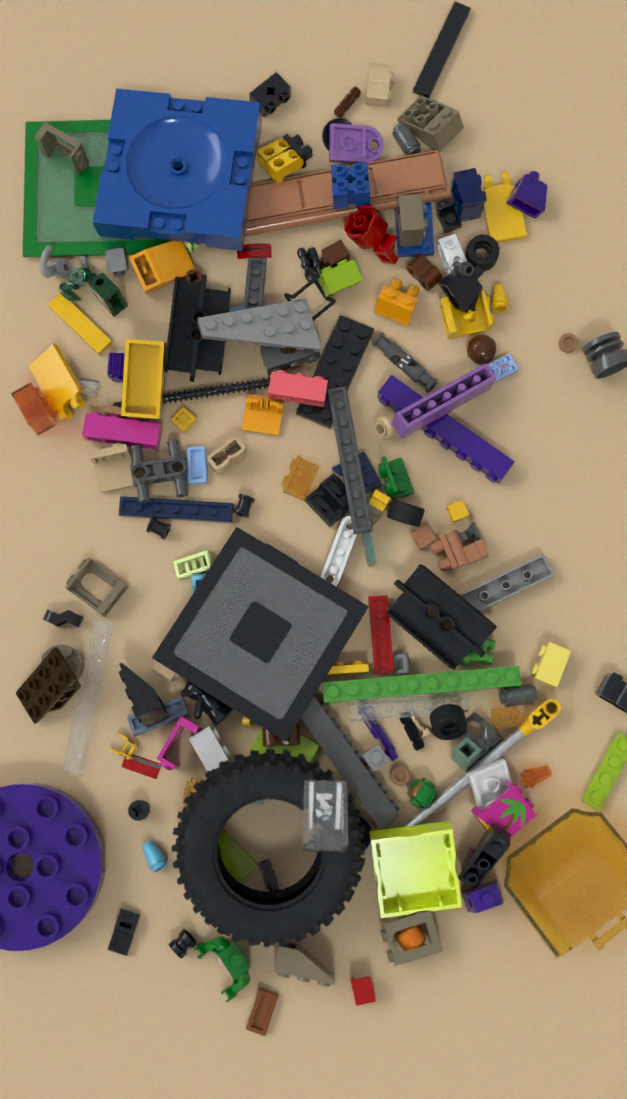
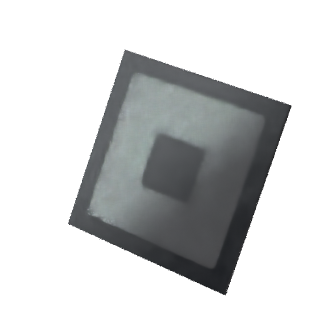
M236 526L152 658L286 742L369 606Z

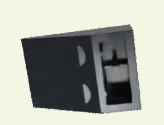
M120 663L121 671H119V675L127 687L125 692L128 699L134 705L131 706L132 711L139 722L144 723L148 728L169 719L164 703L156 690L127 666Z

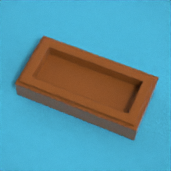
M259 988L246 1030L262 1036L266 1035L279 994Z

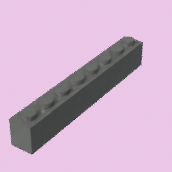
M316 693L303 713L301 720L375 824L381 829L399 816L397 812L399 807L393 799L389 801L385 796L388 793L382 783L377 784L373 778L376 775L369 766L365 768L362 763L364 758L358 750L355 752L350 747L352 744L351 740L346 734L342 736L338 730L341 726L335 718L330 719L327 715V712H329L323 701L321 703L317 701L315 697L318 694Z

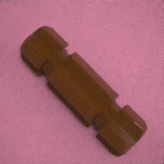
M353 87L350 90V93L339 103L340 105L334 109L335 116L338 118L343 117L345 112L353 105L355 99H358L361 95L360 89Z

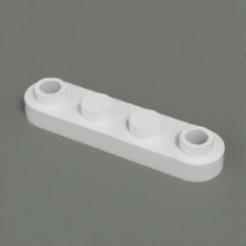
M350 516L343 518L321 574V578L324 580L329 576L333 577L334 581L331 584L336 587L340 582L357 534H353V529L349 530L346 528L348 524H352Z

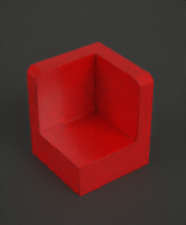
M385 234L381 245L373 250L382 263L395 265L399 258L393 252L395 242L398 239L396 235Z
M370 976L357 979L354 977L350 978L356 1006L376 1002Z

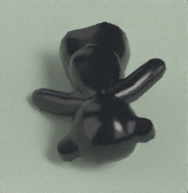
M189 681L180 693L183 697L188 696L192 700H197L194 711L196 719L201 718L203 710L205 714L209 715L215 727L233 710Z

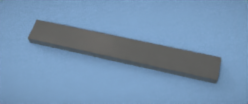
M346 386L327 389L353 534L372 532L373 528Z

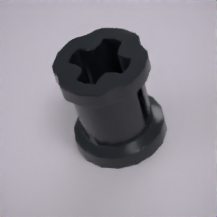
M239 494V501L236 509H233V513L249 518V510L255 499L248 495Z
M152 517L146 532L155 533L165 540L171 529V524H164L158 521L156 517Z

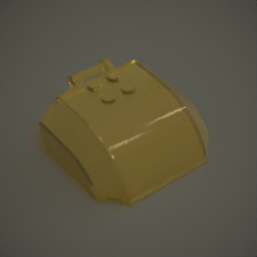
M572 808L507 856L504 888L556 960L574 949L588 937L600 951L609 940L624 929L627 930V918L622 913L627 908V843L601 812H587ZM617 917L620 922L599 938L594 934L613 918Z

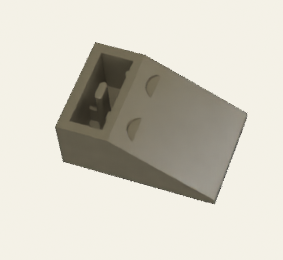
M422 95L397 118L399 123L407 124L413 134L425 145L441 151L464 128L459 111Z
M279 942L273 970L277 972V976L289 978V975L297 976V980L302 982L315 980L318 981V985L330 987V984L335 985V974L300 944L289 943L285 946H280Z

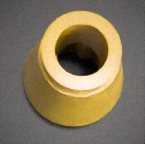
M496 284L493 286L491 308L496 313L506 312L510 303L504 285Z

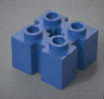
M368 162L353 163V167L346 168V164L331 165L334 209H346L348 204H356V208L362 205H370Z

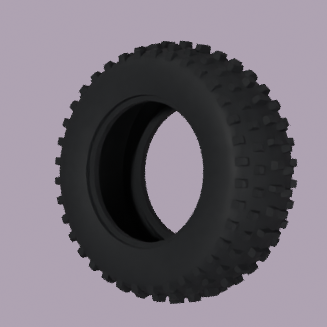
M272 748L266 749V753L259 754V751L250 750V755L244 757L243 754L234 755L233 762L229 763L228 760L225 762L221 761L219 763V770L207 771L205 773L207 779L194 784L193 787L197 791L195 793L191 792L189 797L186 796L184 803L187 804V807H183L182 812L178 813L177 818L181 819V822H178V827L173 830V835L178 836L176 844L172 845V851L177 852V861H173L174 869L179 868L180 877L177 878L178 885L184 884L186 892L183 896L186 900L191 898V903L195 905L193 911L196 914L200 911V915L203 918L205 917L204 922L207 925L211 924L214 928L218 927V933L227 936L232 934V940L236 942H244L246 939L248 940L247 945L251 946L260 945V942H264V947L276 945V942H280V946H285L292 943L291 939L294 938L296 942L302 941L309 932L312 936L317 934L322 924L327 927L334 920L333 915L336 913L339 916L345 909L343 903L344 901L349 902L353 897L355 891L352 887L357 888L361 880V875L357 873L358 871L362 872L363 865L365 864V858H361V855L365 854L364 848H366V842L361 841V839H364L363 832H365L364 825H358L361 813L359 809L353 810L354 804L352 801L354 798L351 794L345 795L344 783L342 781L336 783L332 777L333 772L330 769L326 772L322 771L317 760L311 764L305 761V755L299 753L298 757L290 756V752L283 749L282 754H275V750H272ZM309 783H314L312 821L318 830L319 845L315 861L307 874L292 886L274 892L258 891L238 882L226 869L219 851V837L227 821L242 807L267 799L288 802L300 808L308 815ZM337 784H342L340 830L335 829ZM316 794H332V799H324L332 808L329 817L322 819L317 816L316 809H322L323 813L325 809L317 801Z

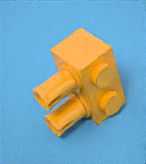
M393 278L389 287L383 286L377 298L374 313L408 326L418 302L416 297L420 289L416 286L414 291H412L414 285H410L407 292L403 293L399 291L403 285L402 280L399 279L397 284H395L397 278Z

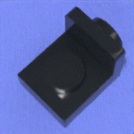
M455 201L444 202L437 209L436 215L444 234L462 227L455 209Z

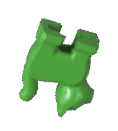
M487 639L480 648L485 652L487 648L494 650L496 641ZM471 650L461 661V664L468 666L471 662H484L487 665H491L493 655L485 653L483 657H480Z

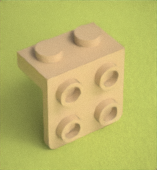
M115 443L112 447H97L89 452L90 460L94 464L98 489L101 493L134 486L130 470L132 459L126 444Z

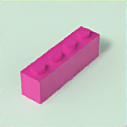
M92 412V414L86 413L82 436L85 440L110 444L123 443L127 446L141 445V448L159 450L163 429L161 424H158L155 420L144 422L135 417L123 419L119 415L112 414L109 417L103 416L99 412Z

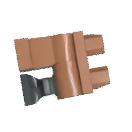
M472 522L466 531L464 530L460 533L457 530L439 536V540L430 544L434 555L442 551L445 553L446 558L437 561L441 571L449 569L453 571L489 556L475 522ZM464 541H465V542H467V541L475 542V543H472V544L467 545V546H465V547H464V545H463V542H464Z

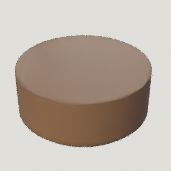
M571 333L564 334L558 343L560 350L564 353L575 351L578 346L577 337Z
M404 766L394 767L390 773L391 781L399 786L407 784L410 780L409 770Z

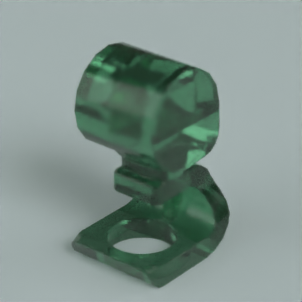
M74 267L69 273L71 281L61 283L59 285V292L68 301H81V298L72 291V288L79 290L80 284H88L92 279V273L88 268Z

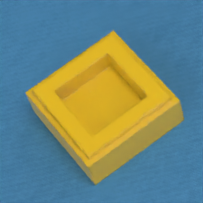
M183 406L170 420L185 433L197 421V418Z

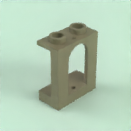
M44 122L34 136L42 154L49 158L55 149L70 158L74 170L79 176L87 168L89 162L82 143ZM56 137H58L59 139H61V140L65 141L66 143L72 145V146L75 147V148L72 149L71 147H69V146L65 145L64 143L58 141V140L56 139Z
M89 557L80 563L78 572L70 576L65 588L103 617H106L128 586ZM86 574H95L113 587L102 603L82 588L81 580Z
M425 911L382 925L383 929L380 930L383 942L387 941L389 950H386L390 963L393 962L394 966L443 951L431 911ZM424 923L430 944L408 951H399L394 947L392 939L396 932Z

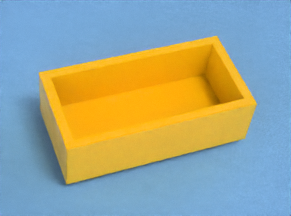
M126 339L121 416L162 419L165 342Z

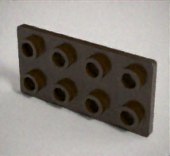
M56 647L51 650L16 691V695L33 723L36 724L48 712L62 709L82 686L64 656Z

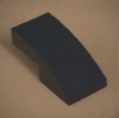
M121 908L107 950L124 956L128 955L140 914Z

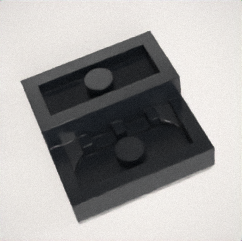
M334 473L304 500L329 527H332L349 511L345 485Z

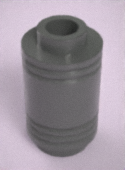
M398 124L393 129L392 136L405 156L417 154L421 151L420 143L407 124Z
M531 684L502 688V692H499V699L505 707L532 704L534 701H537V691L535 686H531Z

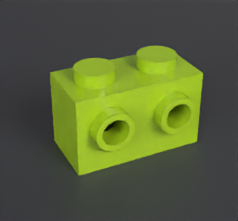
M345 259L338 262V266L335 268L328 266L321 270L322 273L318 281L326 297L358 284L363 280L354 259L349 262Z

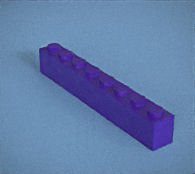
M392 375L378 391L377 396L378 401L385 407L389 406L394 409L395 414L424 398ZM448 414L421 428L425 431L424 434L430 439L435 438L444 449L452 450L458 459L466 460L475 471L483 472L486 478L493 483L497 482L499 484L515 462Z

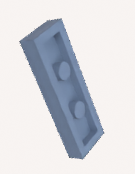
M183 696L165 702L164 706L169 719L148 728L144 723H140L135 715L128 716L127 719L132 735L135 737L175 722L181 716H190Z

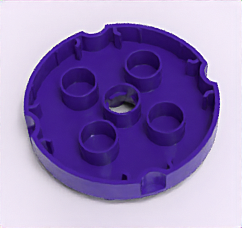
M34 783L0 787V949L33 950L61 939L88 915L96 903L103 885L105 871L102 870L101 853L105 851L98 826L80 802L66 792L52 786ZM25 854L32 858L34 863L32 875L24 877L16 875L12 867L15 855Z

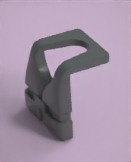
M476 712L466 719L467 724L475 721L482 725L480 737L471 736L467 730L462 735L465 738L468 737L482 750L479 758L481 760L501 743L503 738Z

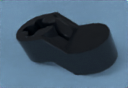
M47 609L43 620L57 627L70 623L79 628L84 617L69 610L57 614Z

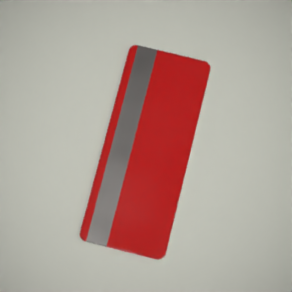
M132 754L133 760L130 758L127 760L126 756L124 757L121 765L122 768L157 779L161 768L159 763Z

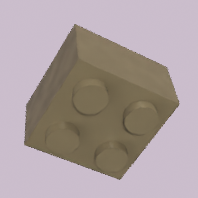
M421 194L398 196L397 223L400 247L422 245L423 238H426L427 218H424L426 206L425 201H422Z

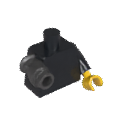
M456 261L451 266V273L440 280L438 285L456 310L466 312L463 317L465 320L469 319V324L478 321V314L475 312L479 293L482 291V285L478 278L484 272L477 265L473 267L470 262L460 263Z

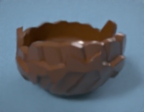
M487 335L472 337L467 347L468 357L476 364L490 362L497 351L495 341Z

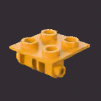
M248 394L245 402L246 409L242 430L279 436L285 401Z

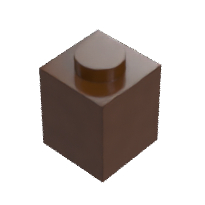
M339 240L322 249V257L320 259L325 268L328 266L335 268L338 266L337 263L347 259L349 262L350 253L342 240Z

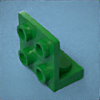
M386 456L381 457L378 472L380 478L385 479L386 486L384 488L387 496H391L392 500H397L414 494L402 457L387 462Z

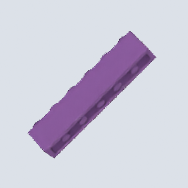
M485 363L395 414L391 425L403 439L490 390L497 377Z

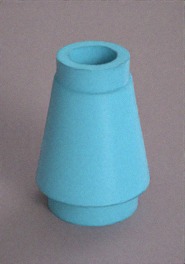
M152 840L142 846L149 869H152L153 872H157L168 865L166 856Z

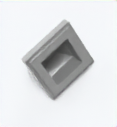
M408 653L393 655L394 675L409 673L410 661Z

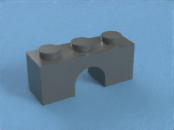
M267 346L260 349L268 375H271L272 371L276 372L277 370L288 368L296 369L300 364L306 362L313 363L320 358V352H314V350L296 349L291 354L283 353L279 347Z

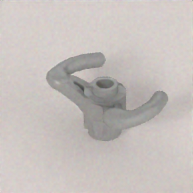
M47 245L40 258L41 274L46 278L68 279L77 287H84L89 276L87 257L82 256L80 259L82 276L79 277L72 270L71 262L66 258L51 260L47 266V260L52 251V247Z

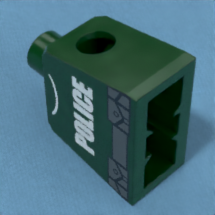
M92 273L89 275L88 281L91 290L113 317L128 306L119 288L104 273L99 275Z

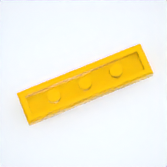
M61 292L47 304L98 355L103 353L112 344V341Z

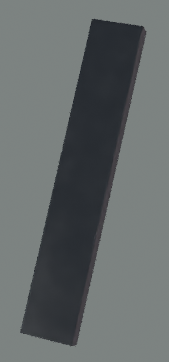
M456 1L454 2L413 88V93L430 98L470 13L471 7Z

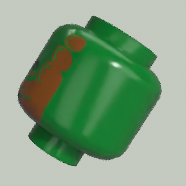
M424 777L416 779L407 791V795L411 798L409 802L418 809L420 806L427 808L437 795L436 786Z

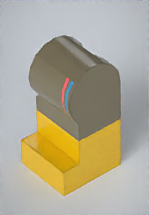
M377 489L368 503L372 528L377 520L380 519L391 499Z

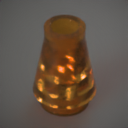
M545 765L524 769L520 773V778L526 788H534L552 774L550 768Z

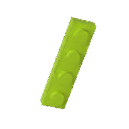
M619 731L616 733L580 800L597 811L601 810L627 760V736Z

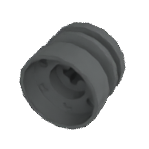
M611 332L599 336L582 348L584 355H587V361H595L590 366L595 379L608 377L627 367V350H619L624 345L623 340H620L619 332Z

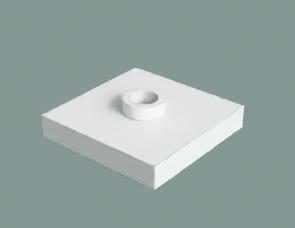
M503 758L467 773L477 806L482 811L508 789L504 783L506 780L512 784L506 760Z

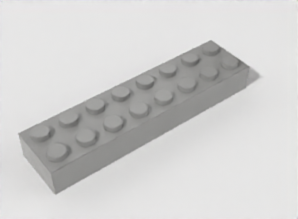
M544 554L460 595L481 612L553 577L554 573Z

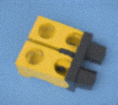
M286 134L283 138L258 149L257 157L258 164L278 185L283 182V177L307 167L306 161L313 157V153L309 145L302 149L300 148L303 146V140L299 135L291 138Z

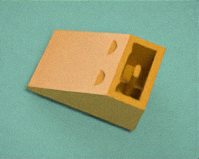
M170 241L145 249L129 257L147 295L174 283L176 276H178V280L185 278L188 271L195 269L182 241Z

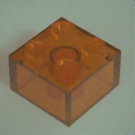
M30 382L11 393L28 425L37 436L57 425L54 420L57 416L38 386L35 388Z

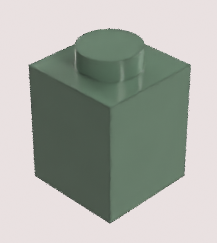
M466 737L453 749L451 759L466 772L479 760L482 750Z

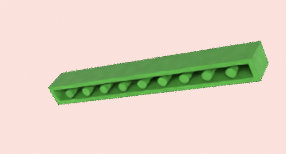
M519 666L324 682L322 686L324 704L517 687L521 686Z

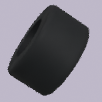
M481 234L473 237L469 241L465 252L467 262H470L473 267L479 266L483 272L490 270L494 267L499 257L500 248L498 242L489 235ZM477 249H485L489 252V256L481 258L476 255L475 251Z
M392 500L387 517L401 523L420 527L425 510L411 504Z
M456 704L441 705L435 708L429 716L433 735L438 739H456L467 730L464 710Z

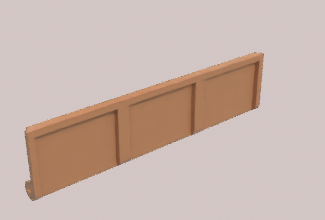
M438 150L368 162L370 206L376 212L396 209L398 196L421 194L422 201H425V203L451 198V190L449 185H447L441 153ZM331 169L283 178V182L278 185L274 180L251 184L245 236L347 218L351 213H356L358 209L356 204H348L346 209H334Z

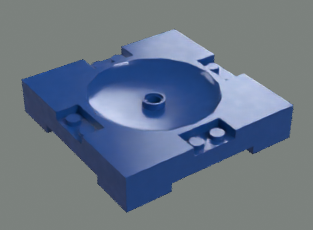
M116 88L107 137L109 144L104 172L101 171L92 222L98 236L135 240V237L202 243L206 244V247L243 251L255 157L262 125L260 102L206 97L205 101L171 98L169 93Z

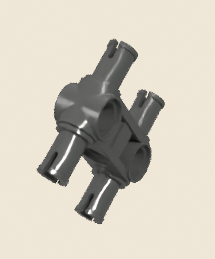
M179 440L167 442L170 458L147 462L143 461L141 445L129 447L132 459L130 464L131 478L134 487L137 488L139 503L150 502L148 485L174 481L176 496H188L186 462L180 452ZM179 465L183 470L176 472L173 470V467ZM143 471L145 475L139 478L135 476V473Z

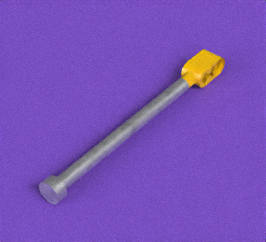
M548 699L539 704L526 716L525 722L439 794L427 808L424 807L402 827L421 825L427 822L470 785L468 772L499 760L533 730L543 728L560 713V703L556 699ZM547 703H552L555 707L552 714L546 710ZM542 714L544 717L537 721L538 724L533 725L534 719L532 717H538Z

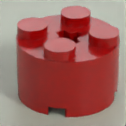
M362 205L357 208L358 211L356 213H351L347 217L344 230L347 233L346 235L361 249L377 248L382 243L388 223L370 205Z

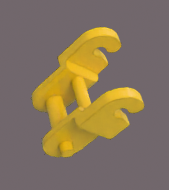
M119 733L118 735L124 738L126 742L122 751L114 750L111 747L109 750L119 756L125 755L127 760L129 758L133 760L132 754L136 748L139 749L138 743H131L130 738ZM128 744L132 745L129 753L126 754L124 751Z

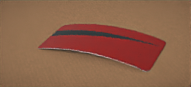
M271 244L243 245V251L237 250V259L272 257Z

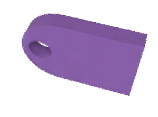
M336 123L329 125V162H373L381 155L383 139L380 133L373 127ZM371 141L378 144L377 150L370 148Z

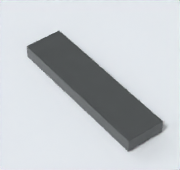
M248 258L243 310L263 306L267 259Z

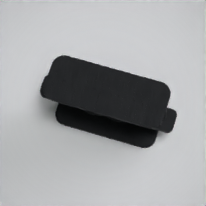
M202 275L201 283L178 280V276L175 277L165 354V373H168V370L190 373L191 382L195 381L196 369L219 372L218 375L222 373L225 341L202 338L195 340L192 337L195 334L201 335L198 322L195 321L196 317L229 312L231 288H228V291L207 289V275Z
M422 564L418 565L417 569L405 583H402L400 580L395 581L394 585L403 593L386 614L406 630L408 634L412 635L414 639L418 640L419 643L453 670L456 669L471 650L480 657L484 656L486 652L480 647L497 628L489 618L485 617L471 603L467 602L466 599L461 597L460 594ZM433 606L436 608L437 615L435 617H430L427 614L428 607ZM444 619H449L452 622L451 629L446 630L443 628L442 621Z

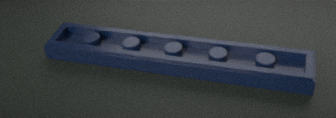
M120 496L118 515L123 517H156L157 519L233 523L234 503L150 498L151 501L147 503H139L138 497Z

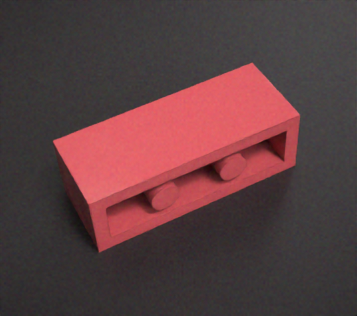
M283 370L272 371L268 397L269 399L324 407L328 380L321 376H314L312 378L306 377L302 373L293 375Z

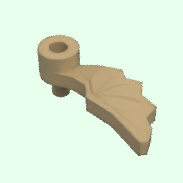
M410 709L409 713L413 723L423 731L420 737L422 739L430 737L433 734L430 727L425 728L414 710Z

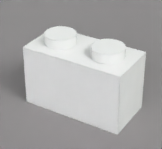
M210 726L189 738L207 771L220 768L219 763L221 761L225 762L228 760L230 762L228 757L231 756L226 745L222 747L219 742L221 736L217 729H212Z

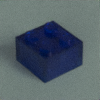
M476 168L454 172L451 194L453 201L456 203L455 209L461 222L481 218L484 202L487 200L486 193L482 191L480 186L482 185L481 175L477 174Z

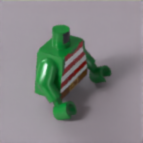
M218 936L206 943L200 942L193 949V951L198 950L200 952V955L197 957L199 959L208 951H211L229 978L232 985L221 991V995L226 993L228 996L226 1002L236 997L237 993L249 984L251 979L249 971L251 967L234 941L226 939L224 936Z

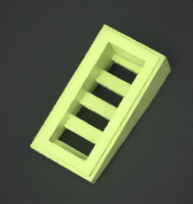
M206 550L173 561L177 579L192 577V574L207 573L215 561L213 552ZM197 560L200 561L201 568L198 567ZM189 562H192V566H193V570H192V571H191ZM183 563L185 565L186 573H183L181 565Z

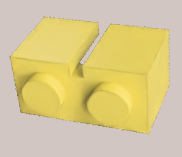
M551 642L546 643L545 646L542 645L538 653L540 661L538 664H534L531 674H533L532 680L553 689L557 688L571 651Z

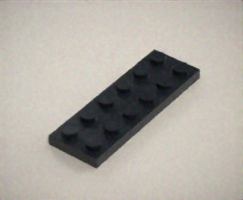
M340 315L312 378L314 376H321L328 380L327 389L346 386L348 391L374 333V328ZM328 393L326 394L324 407L300 404L296 415L331 429L333 420Z

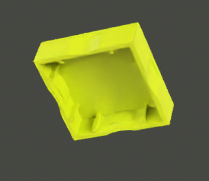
M450 821L369 831L381 918L409 915L418 911H439L462 907L459 879L455 870L454 836Z

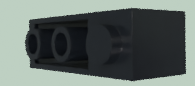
M493 823L481 838L458 879L476 889L510 847L511 834Z

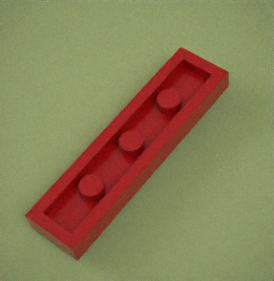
M388 595L368 597L374 675L394 673L390 617L386 614L389 610Z

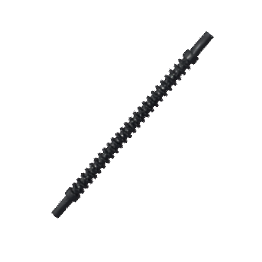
M270 377L268 379L263 378V380L258 378L257 381L252 379V382L247 380L246 383L244 381L241 383L236 382V384L232 382L231 385L226 383V386L221 384L220 387L215 385V387L210 386V388L205 386V389L200 387L199 390L194 388L193 391L189 389L188 392L186 390H183V392L179 390L178 393L173 391V394L168 392L165 395L163 393V403L169 402L171 404L172 401L176 403L177 400L182 402L183 399L187 401L188 398L190 400H193V398L197 400L198 397L203 399V396L208 398L209 395L214 397L215 394L217 396L219 394L224 395V393L229 395L230 392L233 394L235 391L240 393L241 390L243 392L245 390L250 392L251 389L255 391L256 388L261 390V387L266 389L270 384ZM122 401L114 402L113 405L122 407Z

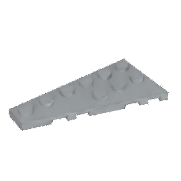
M306 298L200 317L197 320L202 339L238 341V343L250 342L255 343V345L279 348L292 347L297 348V350L309 349L314 350V352H321L322 350Z

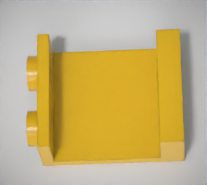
M485 290L480 292L476 303L475 312L478 314V321L469 324V319H464L463 316L466 312L456 310L451 302H449L448 297L441 298L439 307L447 339L491 331L495 318L493 312L490 313V298L488 295L486 296Z

